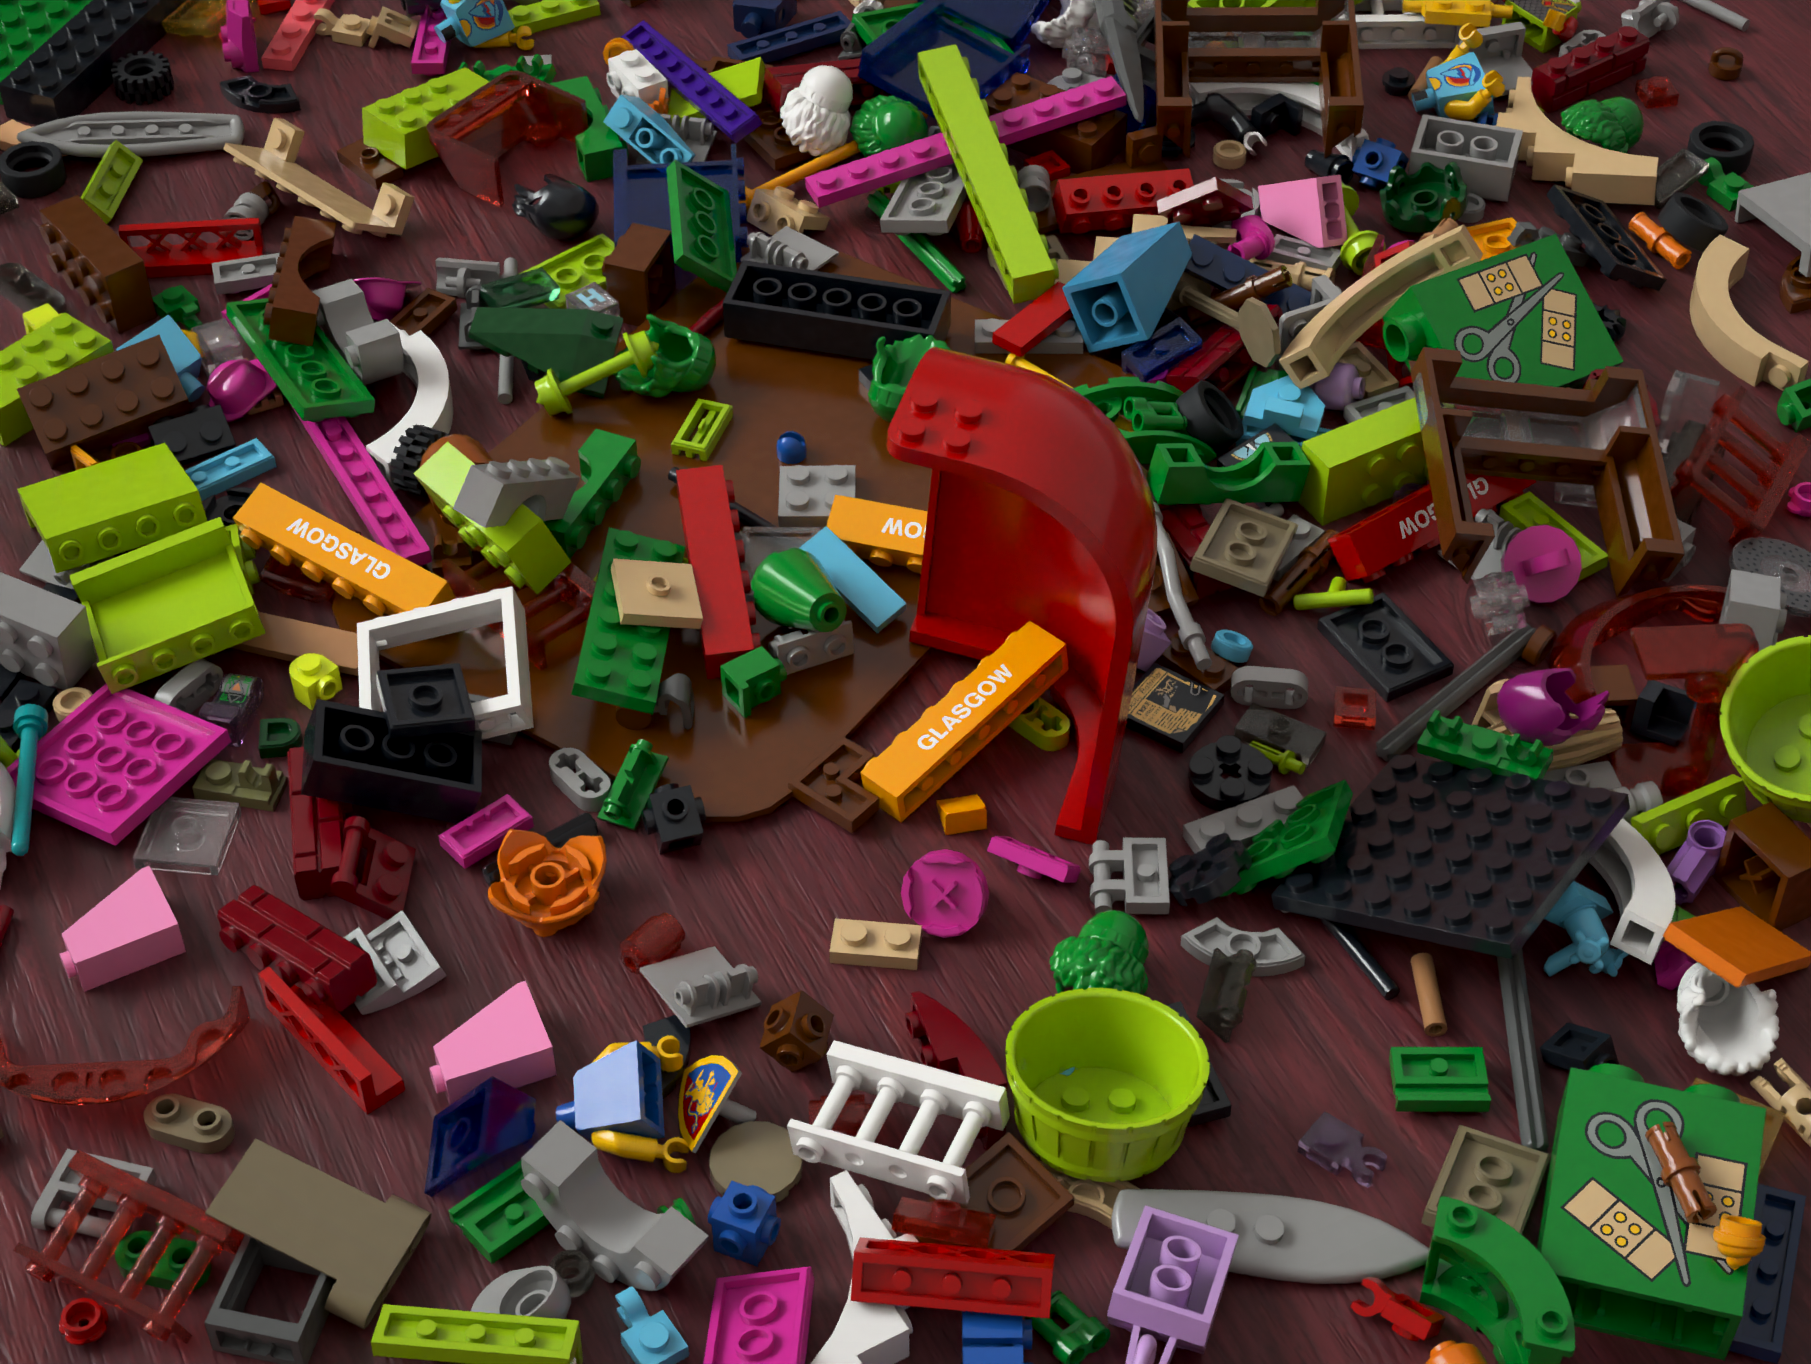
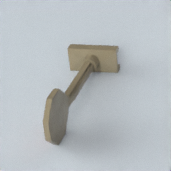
M1183 272L1166 308L1173 311L1190 305L1238 330L1252 360L1266 368L1272 366L1281 354L1279 328L1267 305L1251 297L1246 299L1240 310L1236 312L1210 298L1212 297L1211 285Z

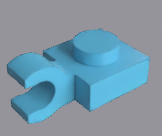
M633 1286L615 1295V1299L620 1304V1307L616 1309L617 1313L628 1327V1330L620 1334L621 1344L635 1364H676L689 1356L687 1343L664 1310L650 1317L640 1295Z

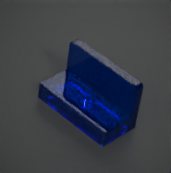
M1179 317L1155 331L1148 340L1139 341L1122 351V370L1126 374L1134 373L1142 382H1148L1202 349V338Z

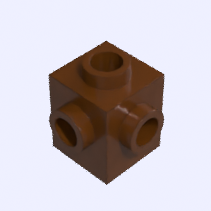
M801 990L771 1006L770 1012L764 1020L763 1026L765 1030L760 1049L791 1072L810 1063L814 1064L823 1058L827 1051V1039L834 1014Z

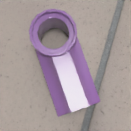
M1711 820L1694 822L1689 827L1686 841L1667 867L1674 886L1675 903L1679 905L1686 902L1692 903L1709 877L1715 874L1727 833L1724 827L1717 822Z

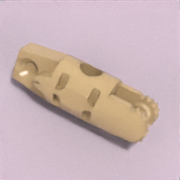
M1780 1058L1774 1063V1069L1781 1080L1786 1082L1791 1089L1781 1096L1761 1076L1753 1079L1750 1085L1811 1147V1087Z

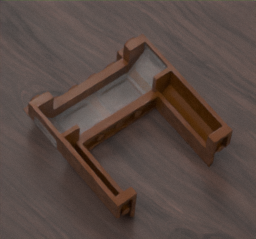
M1154 0L1157 133L1162 137L1166 135L1182 148L1183 154L1186 157L1190 158L1192 97H1189V83L1318 82L1324 159L1332 154V148L1353 134L1355 137L1361 133L1364 101L1354 0H1316L1315 7H1187V0Z
M1423 347L1417 361L1409 360L1442 556L1447 562L1450 559L1459 569L1462 579L1467 584L1492 543L1495 534L1493 524L1474 522L1465 474L1593 486L1616 597L1627 594L1631 586L1637 582L1654 580L1657 577L1658 581L1670 577L1685 555L1642 369L1606 366L1598 380L1589 379L1583 389L1455 377L1463 363L1461 352L1458 350Z

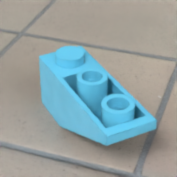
M621 94L603 121L666 176V168L674 160L688 167L696 156L667 121L639 97Z

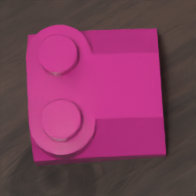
M226 0V26H221L225 63L231 62L233 68H238L246 73L258 72L257 42L249 0Z

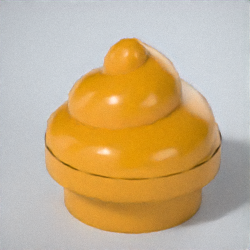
M614 38L604 47L603 57L608 65V58L620 55L624 51L635 49L628 40Z
M1721 1216L1720 1226L1714 1227L1713 1239L1717 1242L1718 1251L1726 1256V1262L1730 1268L1737 1270L1740 1266L1749 1263L1752 1257L1759 1255L1763 1251L1766 1237L1761 1234L1763 1225L1761 1222L1741 1216Z

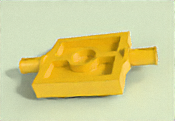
M1403 0L1402 13H1421L1425 17L1426 24L1463 26L1471 23L1476 27H1490V20L1492 18L1512 19L1513 5H1494L1490 0Z

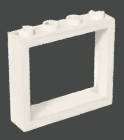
M511 586L494 589L482 594L456 598L448 602L418 607L411 611L377 617L373 620L357 623L359 706L361 708L381 711V699L376 683V671H380L379 650L503 621L508 694L471 703L475 717V730L482 732V739L534 728L525 609L514 588Z

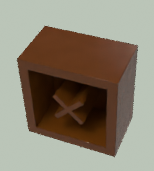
M632 223L626 233L619 237L615 249L610 256L605 257L602 265V274L606 277L605 303L609 305V315L624 318L623 323L640 326L647 320L646 316L648 314L653 315L665 305L676 288L672 231Z
M1768 802L1730 820L1714 879L1742 907L1777 930H1784L1811 917V840L1795 825L1789 816L1785 815L1772 802Z

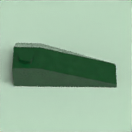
M477 307L468 337L505 357L513 355L528 363L527 369L537 374L540 371L547 373V370L552 368L561 383L615 357L624 318L589 309ZM610 376L576 392L603 399Z

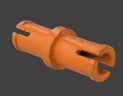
M1637 213L1631 219L1629 230L1647 243V249L1652 253H1659L1675 269L1683 268L1690 261V254L1692 252L1676 241L1663 227L1661 228L1651 220L1646 213Z

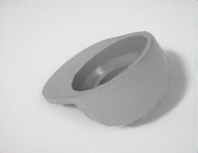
M550 1266L518 1269L507 1272L493 1280L479 1294L471 1311L565 1319L571 1305V1294L566 1282Z

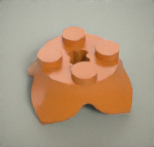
M509 829L498 851L497 865L501 881L491 884L488 889V899L495 908L513 917L524 926L532 928L534 933L541 937L552 936L558 930L577 923L581 918L593 911L595 903L599 899L598 888L607 865L606 849L602 836H577L569 839L563 847L557 848L545 836L538 833Z

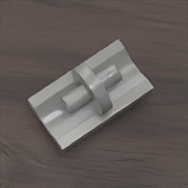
M1641 0L1635 10L1628 9L1621 15L1623 27H1634L1640 33L1647 36L1648 39L1661 29L1667 31L1674 28L1678 24L1680 17L1679 9L1672 5L1670 0Z
M439 257L435 260L437 270L436 291L466 299L467 290L474 285H479L487 292L489 299H498L500 297V262Z

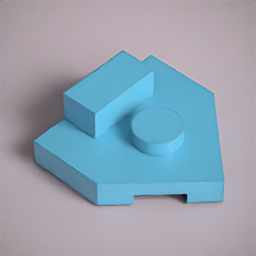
M1289 375L1252 390L1244 414L1243 424L1266 429L1276 423L1288 435L1311 439L1318 435L1325 405L1310 386L1300 390L1295 386Z

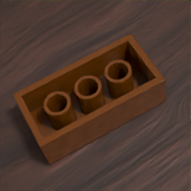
M1016 72L988 95L985 100L988 105L989 116L1008 109L1064 92L1065 90L1053 84H1047L1031 78L1026 74ZM1114 109L1006 146L1032 157L1053 150L1070 166V171L1076 174L1102 168L1126 147L1127 113Z
M78 195L39 210L43 225L39 226L44 241L49 246L50 253L47 254V260L50 267L55 273L60 272L71 290L76 289L80 293L84 303L88 307L92 306L97 311L99 318L104 324L109 323L120 334L157 317L144 261Z
M160 335L17 389L51 469L73 461L70 447L73 445H77L88 454H92L110 447L111 444L148 432V426L153 425L156 420L162 417L174 416V418L187 415L191 411L187 395Z

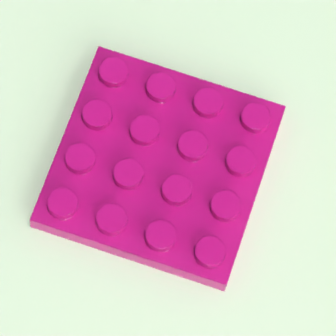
M105 684L38 741L32 809L116 846L231 742L228 730L128 688L111 694L107 684ZM19 758L6 768L15 786H17Z

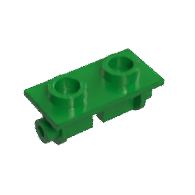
M638 739L636 744H631L597 818L636 830L642 817V810H645L647 807L649 794H653L669 757L651 752L653 745L646 740Z

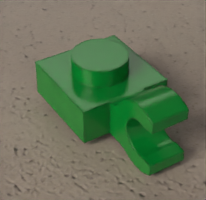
M1709 157L1700 163L1707 171L1697 175L1696 179L1700 184L1708 187L1706 194L1728 211L1735 210L1738 192L1753 186L1734 172L1725 175L1720 162L1713 157Z
M182 285L167 288L162 293L152 297L155 312L161 318L169 315L175 322L180 321L188 331H195L203 327V323L195 315V313L201 311L198 299Z

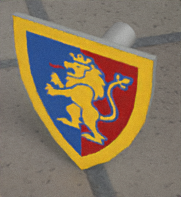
M711 1055L699 1059L686 1068L683 1073L679 1092L678 1119L682 1137L693 1153L697 1152L718 1115L738 1124L755 1121L756 1119L755 1110L730 1100L729 1095L742 1072L735 1063L724 1056Z

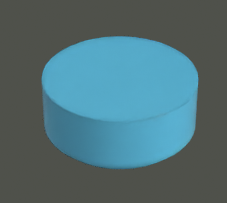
M1220 630L1215 633L1211 649L1226 660L1244 663L1249 659L1253 644L1247 637L1238 632Z

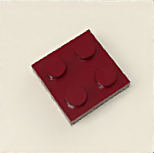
M1214 177L1157 200L1159 214L1174 222L1180 221L1181 225L1212 227L1223 221H1233L1240 218L1241 214L1253 210L1252 197Z

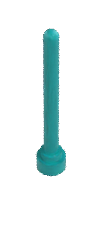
M36 704L22 705L14 714L13 729L21 739L11 850L17 856H23L29 850L38 740L46 734L48 729V713L43 707Z

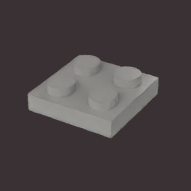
M856 465L780 466L779 528H824L828 522L835 494L856 498Z

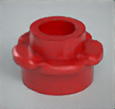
M79 1298L73 1300L65 1306L61 1313L59 1331L62 1335H65V1340L72 1345L81 1346L85 1343L94 1342L106 1332L107 1325L105 1322L109 1318L108 1313L103 1306L93 1299ZM84 1323H88V1325H86V1326H83V1327L80 1326V1325H82V1324H84Z

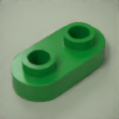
M137 1231L124 1237L115 1250V1260L121 1275L132 1282L186 1293L203 1286L211 1274V1263L206 1249L194 1241L151 1231ZM182 1259H190L186 1263L177 1264Z

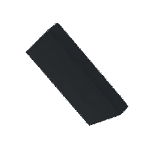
M1384 592L1374 596L1372 604L1349 606L1318 619L1317 629L1386 702L1453 674L1454 664Z

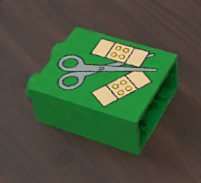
M1556 234L1412 285L1382 317L1384 321L1383 339L1385 346L1395 360L1399 362L1405 361L1409 371V360L1417 361L1423 347L1441 348L1461 352L1463 363L1455 377L1582 389L1592 371L1605 369L1606 366L1618 367L1624 362ZM1417 390L1416 396L1421 395V393ZM1473 416L1463 436L1473 437L1502 424L1497 418Z
M1599 1064L1593 1066L1588 1071L1570 1068L1558 1113L1536 1249L1553 1268L1564 1288L1571 1307L1574 1326L1725 1360L1743 1317L1749 1263L1740 1266L1737 1270L1730 1268L1726 1262V1256L1718 1251L1717 1242L1713 1239L1714 1227L1720 1226L1722 1215L1741 1216L1754 1220L1766 1108L1743 1104L1737 1094L1718 1085L1697 1084L1682 1091L1644 1083L1643 1077L1637 1071L1623 1065ZM1671 1121L1675 1123L1677 1132L1689 1156L1697 1159L1701 1167L1699 1176L1712 1202L1717 1207V1211L1712 1217L1703 1221L1698 1212L1696 1215L1699 1222H1687L1685 1213L1672 1187L1666 1186L1661 1178L1662 1167L1650 1142L1645 1137L1646 1132L1651 1127L1659 1124L1664 1133L1666 1130L1663 1122Z

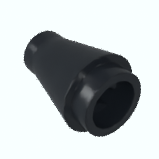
M1315 149L1306 155L1305 167L1312 170L1319 177L1341 175V182L1347 185L1354 175L1352 171L1354 164L1347 155L1332 153L1324 159V152Z

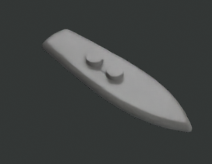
M157 111L102 112L77 115L43 123L19 132L17 140L21 143L29 141L51 143L59 148L61 154L103 158L108 147L116 139L138 157L223 150L225 143L241 145L245 129L241 117L234 114Z
M1122 1189L1116 1198L1111 1217L1115 1244L1117 1247L1129 1250L1145 1205L1238 1234L1229 1272L1281 1281L1311 1284H1350L1362 1282L1367 1277L1384 1279L1425 1265L1429 1252V1247L1406 1232L1380 1219L1338 1205L1282 1195L1207 1190Z

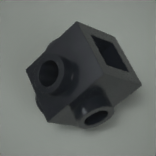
M677 783L666 784L656 788L653 794H649L647 809L642 810V818L647 835H655L659 854L701 845L704 833L701 822L706 821V813L701 797L694 798L691 785L679 787Z

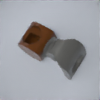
M677 673L659 684L653 714L659 712L660 715H667L668 705L671 700L681 707L683 727L690 729L693 724L695 702L692 682L688 676ZM620 706L616 708L617 722L627 729H643L651 722V715L653 714Z

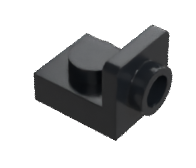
M1278 93L1252 108L1251 122L1263 138L1277 132L1279 129H1283L1296 136L1301 131L1303 107Z
M1569 1022L1540 1047L1545 1063L1567 1070L1573 1067L1588 1071L1593 1066L1599 1064L1619 1065L1611 1035Z

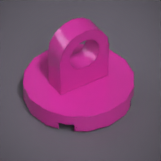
M1549 525L1531 526L1516 533L1507 544L1501 558L1502 576L1508 588L1522 599L1535 604L1551 603L1566 596L1577 584L1582 569L1581 554L1574 540L1563 530Z
M943 849L930 851L913 863L903 877L901 897L905 912L910 919L913 918L917 924L922 925L923 931L930 935L947 938L960 936L979 922L987 910L989 889L986 876L975 861L961 852Z

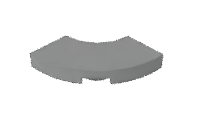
M1216 917L1181 935V946L1189 954L1206 965L1227 973L1243 976H1273L1296 970L1304 966L1305 955L1279 927L1265 932L1242 931L1229 927Z

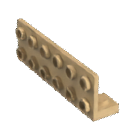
M274 117L264 148L225 143L223 150L234 156V162L256 169L255 174L261 178L274 180L277 182L276 187L278 189L298 195L299 202L321 209L320 214L328 219L342 222L343 229L354 234H362L363 231H368L379 237H386L387 233L402 235L415 198L414 196L394 184L382 183L374 209H370L295 163L305 131L285 119Z

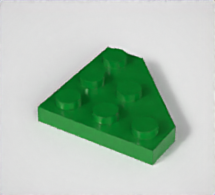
M1344 779L1307 795L1295 804L1297 810L1288 816L1284 824L1281 820L1276 819L1253 837L1252 841L1254 844L1247 848L1253 860L1252 866L1248 870L1244 864L1237 872L1241 880L1230 890L1220 895V898L1233 892L1238 895L1244 894L1252 890L1262 880L1272 876L1274 879L1283 878L1292 873L1301 864L1309 861L1319 863L1332 856L1336 850L1353 796V792L1346 780Z

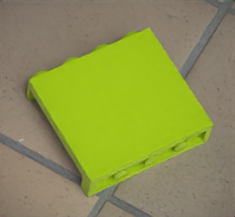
M166 443L17 489L27 521L31 528L36 527L47 546L56 573L164 539L207 522L197 487Z
M221 517L69 575L81 604L86 606L91 636L99 658V662L96 664L111 694L266 633L233 543Z

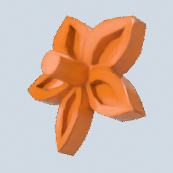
M660 88L659 101L654 100V104H648L660 114H668V104L671 100L665 98L666 88Z

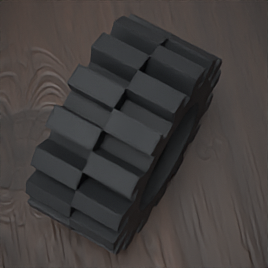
M137 51L138 55L133 56L132 53L126 54L127 59L120 57L118 63H113L111 74L116 95L119 96L121 101L126 100L128 104H132L134 101H136V105H142L143 101L152 104L153 99L161 101L164 99L163 95L169 96L171 94L170 90L174 89L169 60L167 57L163 58L161 53L155 55L154 51H148L147 54H144L143 51Z
M416 424L413 425V428L409 427L405 430L406 436L401 435L398 440L401 443L400 447L395 446L393 453H396L397 456L396 459H391V466L395 467L391 471V477L395 478L393 483L399 489L429 498L426 490L413 473L419 469L422 455L428 447L438 439L449 436V434Z

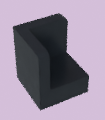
M1649 679L1638 696L1629 731L1677 747L1689 728L1697 699L1696 694Z

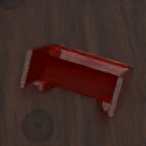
M521 71L502 73L427 124L428 139L459 188L499 208L504 205L498 157L523 140L538 147H546L562 137L576 144L575 136L588 129L586 100Z
M1731 623L1631 628L1630 636L1645 679H1685L1684 687L1686 693L1692 701L1697 702L1689 739L1688 741L1680 742L1677 747L1662 742L1622 744L1621 748L1606 754L1622 786L1630 790L1637 783L1653 781L1658 786L1662 796L1685 795L1701 788L1728 753L1720 729L1722 698L1737 670L1744 663L1747 664L1748 659L1759 651V643L1755 633L1746 624Z

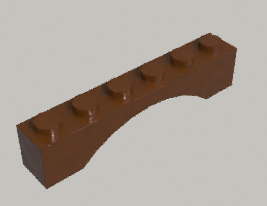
M295 216L292 228L285 227L280 255L277 259L276 272L273 275L272 287H270L268 303H266L263 325L270 326V340L313 346L320 298L303 281L317 272L330 268L336 231L335 222Z

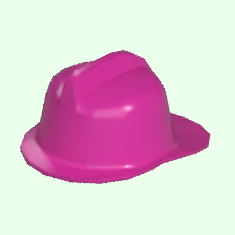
M377 277L353 280L363 291L371 317L376 321L384 319L390 321L403 308L406 289L422 285L421 282L397 281Z
M246 359L226 361L215 368L209 376L206 390L211 397L209 406L213 407L220 404L226 421H234L249 412L259 401L277 387V384L258 359L251 361Z

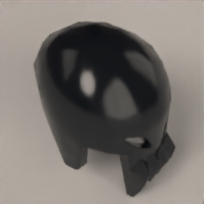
M550 173L545 174L544 181L548 185L537 192L519 184L514 185L518 195H514L516 200L512 204L514 212L517 216L526 218L548 238L555 240L578 238L591 229L598 218L599 206L595 197L585 188Z

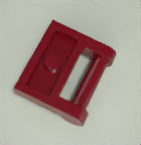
M351 816L347 818L343 827L345 843L338 872L332 877L330 891L341 899L389 920L404 910L416 849L371 828L369 821L363 817ZM361 847L368 849L360 884L355 874Z

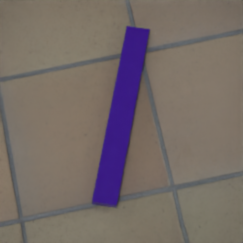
M641 21L620 37L628 40L634 49H637L667 79V84L735 143L763 124L754 111L646 21Z

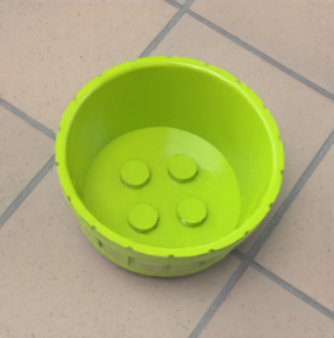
M1808 635V637L1799 636L1777 642L1776 645H1770L1748 659V663H1744L1729 682L1730 686L1725 690L1720 708L1722 714L1720 715V729L1726 751L1749 791L1763 805L1772 802L1792 820L1804 823H1811V635Z
M1081 988L1057 993L1053 997H1046L1030 1006L1028 1011L1025 1010L1016 1019L1011 1027L1012 1031H1009L1006 1039L1007 1079L1012 1089L1015 1104L1014 1115L1018 1130L1028 1148L1037 1157L1039 1156L1041 1161L1055 1170H1061L1064 1174L1075 1178L1091 1179V1181L1115 1182L1116 1180H1132L1142 1177L1143 1174L1147 1175L1161 1167L1177 1151L1183 1141L1188 1122L1202 1100L1210 1073L1207 1048L1202 1038H1199V1033L1183 1016L1180 1017L1179 1013L1157 1000L1153 1001L1151 998L1125 990L1117 991V989L1087 988L1086 990ZM1075 1067V1070L1069 1076L1060 1074L1069 1068Z

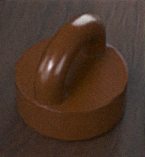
M1731 47L1716 49L1711 55L1708 67L1709 73L1720 80L1729 81L1738 78L1743 66V54Z
M268 181L258 184L248 192L258 195L264 201L268 199L272 201L270 207H268V217L275 214L279 209L280 198Z

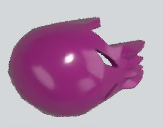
M1552 668L1521 673L1504 682L1497 695L1499 716L1506 729L1513 735L1515 733L1520 734V740L1534 744L1536 739L1541 740L1543 747L1561 744L1581 730H1594L1605 713L1604 705L1610 693L1605 691L1576 704L1565 692L1576 682L1575 673L1571 668ZM1570 713L1577 715L1579 718L1572 719Z

